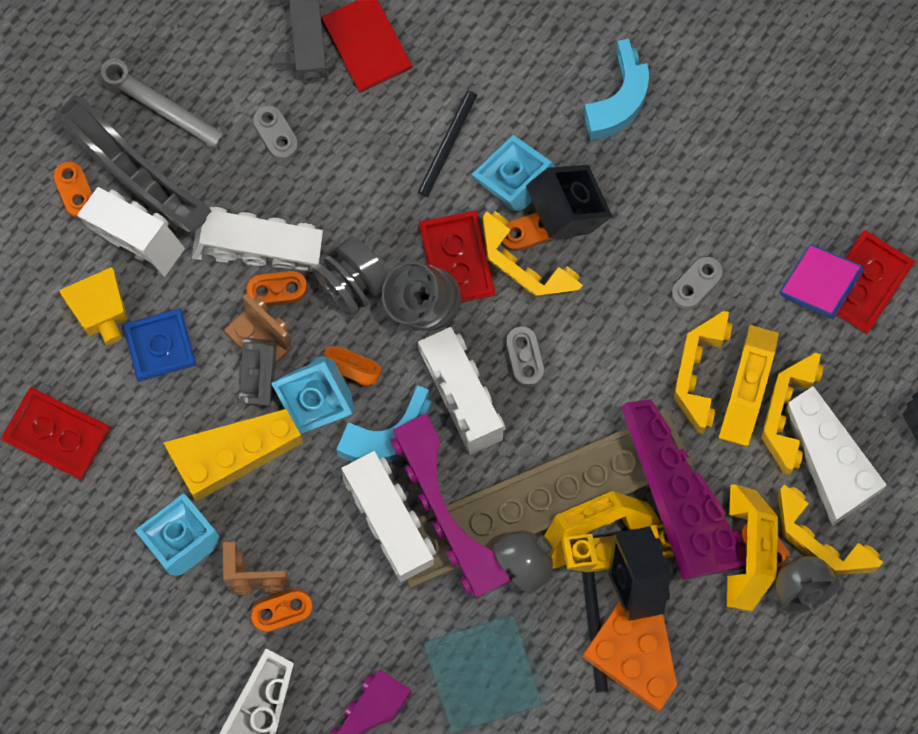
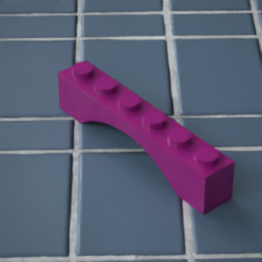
M427 413L393 429L395 438L390 440L397 456L404 455L408 463L404 470L412 484L418 483L422 491L418 498L426 512L432 511L436 521L432 522V526L439 539L445 537L450 549L446 550V554L453 567L459 565L464 577L460 578V582L466 594L470 595L473 593L475 599H478L508 584L510 578L500 565L495 552L469 537L456 524L444 504L437 479V455L440 439Z
M380 669L376 675L371 673L361 687L365 692L359 701L353 700L347 707L343 715L347 719L342 727L336 726L330 734H364L378 725L395 720L412 694L411 689Z

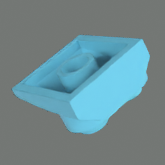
M512 135L471 175L482 186L502 200L508 210L520 211L532 202L526 185L548 167H554L552 161Z
M316 357L309 365L275 379L271 383L300 434L349 416L355 410L352 394L335 362L328 357Z
M184 493L135 530L169 575L175 576L184 574L212 553L217 547L219 539L215 529Z

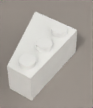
M97 187L77 215L87 228L115 246H121L136 254L134 258L140 262L144 260L151 262L158 273L164 277L185 249L168 228L170 223L163 216L154 213L153 216L148 214L147 210L135 201H132L131 204L127 203L122 195L112 189L107 192Z

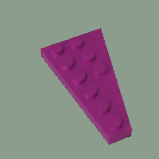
M651 399L628 402L621 407L683 580L745 569L747 552L740 543L744 539L738 530L733 532L724 518L725 510L699 472L695 474L686 461L690 457L684 448L679 450L670 437L672 430Z

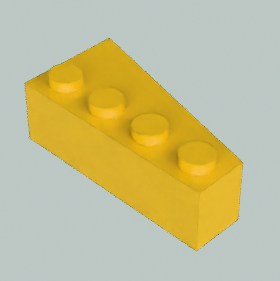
M284 409L167 441L163 444L195 502L297 447L303 443V440L288 411Z

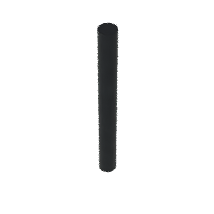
M469 90L466 91L417 192L418 194L429 197L477 98L476 93Z
M582 572L591 643L601 628L595 572ZM593 666L596 693L608 692L607 675Z

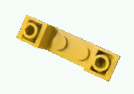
M496 211L492 215L488 212L484 214L482 223L488 261L534 296L580 290L583 286L578 282L580 276L567 266L564 270L557 267L546 283L542 285L539 282L542 277L529 267L524 271L515 263L518 259L506 249L499 252L497 247L510 231L506 227L509 221Z
M725 311L687 333L676 383L674 399L696 432L704 434L706 426L712 427L715 409L710 408L711 398L688 394V392L694 393L697 375L692 374L693 365L700 364L703 347L697 345L703 344L721 348L724 340L729 341L733 323L727 322L729 312Z
M749 325L742 357L718 439L748 447L773 362L779 336L778 332Z
M818 353L810 355L778 374L761 436L782 472L789 476L793 468L799 469L803 451L798 450L800 440L777 435L776 433L782 434L786 421V416L781 415L783 404L787 405L790 402L793 387H789L788 384L809 389L813 386L814 382L820 383L824 365L819 364L821 354Z
M733 484L730 485L729 515L748 520L746 574L727 576L726 607L742 611H753L777 577L778 516L756 490Z
M785 484L782 486L777 496L784 539L806 556L819 557L832 568L836 576L877 571L883 561L879 559V553L871 546L866 544L862 546L858 543L846 559L842 561L839 558L840 554L828 544L823 546L815 540V534L808 527L802 524L800 526L796 525V520L809 503L805 501V495L797 488H788Z
M610 491L559 513L554 517L544 535L553 547V551L550 553L553 558V569L560 568L566 564L561 541L563 537L584 535L604 525L612 524L622 518L628 530L656 525L660 523L659 518L648 502L615 491Z
M664 525L650 526L655 538H659L662 543L664 558L673 557L674 553ZM584 534L561 538L567 569L581 572L608 570L614 536L593 538V534Z

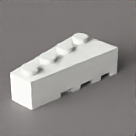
M210 207L212 212L206 217V222L195 231L192 259L202 260V254L213 255L217 262L226 263L237 258H243L242 261L246 265L263 266L266 265L267 261H271L274 268L312 272V268L319 264L323 230L315 229V226L312 224L299 223L298 225L286 224V221L280 218L264 220L256 218V215L252 213L242 212L237 215L227 213V210L220 207Z
M449 327L418 341V349L469 455L502 441L503 431L506 430L504 422L491 404L493 401L486 386L483 387L478 379L480 374L474 361H469L464 352L467 350L461 334L455 335L452 327Z
M814 386L787 404L784 412L796 440H800L799 447L803 451L807 467L828 513L831 525L834 526L882 493L887 485Z
M375 451L342 467L344 484L347 490L351 491L361 513L365 512L367 515L366 521L374 537L377 540L380 539L382 543L380 544L381 549L399 581L403 582L433 566V555L436 554V551L428 537L423 539L420 535L418 528L421 527V524L413 510L408 512L403 504L407 499L399 484H392L388 476L392 474V471L384 457L379 459Z
M265 649L219 734H276L294 663Z

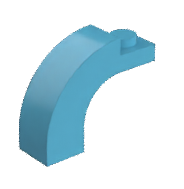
M629 39L617 42L616 52L623 76L621 89L609 99L588 103L584 106V117L590 141L609 137L622 131L638 116L645 102L649 82L648 64L639 65L637 49L631 48Z
M417 385L404 417L397 425L390 429L370 431L348 422L336 449L338 457L354 462L375 451L379 459L384 457L387 463L404 457L403 454L397 456L390 440L395 438L393 429L425 413L428 415L432 405V401L428 400L429 390Z

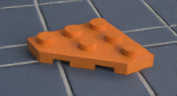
M619 600L581 657L658 712L677 686L663 614L628 621Z

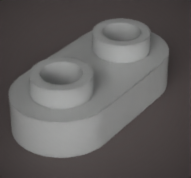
M273 106L259 108L253 117L254 127L270 154L278 160L292 158L298 150V142L285 118ZM267 116L273 118L270 123L263 122V119ZM281 140H286L288 142V144L284 147H280L277 145L278 142Z
M703 257L697 260L674 284L672 290L674 303L683 309H691L697 306L720 282L723 273L721 264L712 257ZM705 267H709L712 269L713 273L711 275H706L703 273L702 269ZM685 288H689L692 290L693 294L691 296H685L682 293V290Z
M516 327L509 332L506 340L513 375L516 382L521 386L534 387L541 382L544 375V366L537 338L531 329ZM520 339L527 342V346L523 349L516 346V342ZM525 368H532L534 375L526 377L523 374V370Z

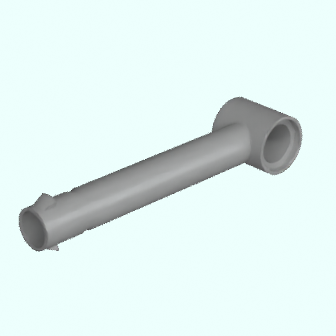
M110 59L103 64L101 75L104 86L108 91L112 93L125 92L190 134L197 136L206 143V147L217 149L216 145L219 139H224L225 134L222 133L219 127L216 129L205 123L197 116L129 75L127 66L123 61ZM113 73L123 74L119 80L113 81L109 79V76Z

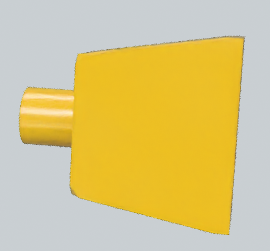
M112 267L59 290L65 303L88 336L100 332L105 345L114 344L122 339L116 324L127 320V315L118 279Z

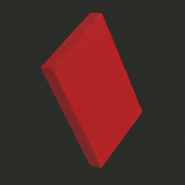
M357 0L321 17L359 93L412 69V64L378 0Z
M477 210L419 222L427 264L451 273L458 282L461 291V303L496 296Z
M864 229L845 258L861 265L864 271L836 316L867 335L915 261Z
M30 387L2 435L1 441L82 481L111 427Z

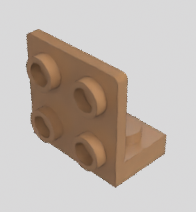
M245 293L242 296V300L246 310L224 332L242 351L243 338L277 340V364L292 350L290 342L292 337L288 333L290 329L279 317L273 319L267 313L268 307L259 297L255 296L252 298Z
M223 542V580L228 590H234L235 595L252 594V589H265L267 594H277L283 592V588H290V579L287 571L246 572V557H244L243 551H239L235 542Z

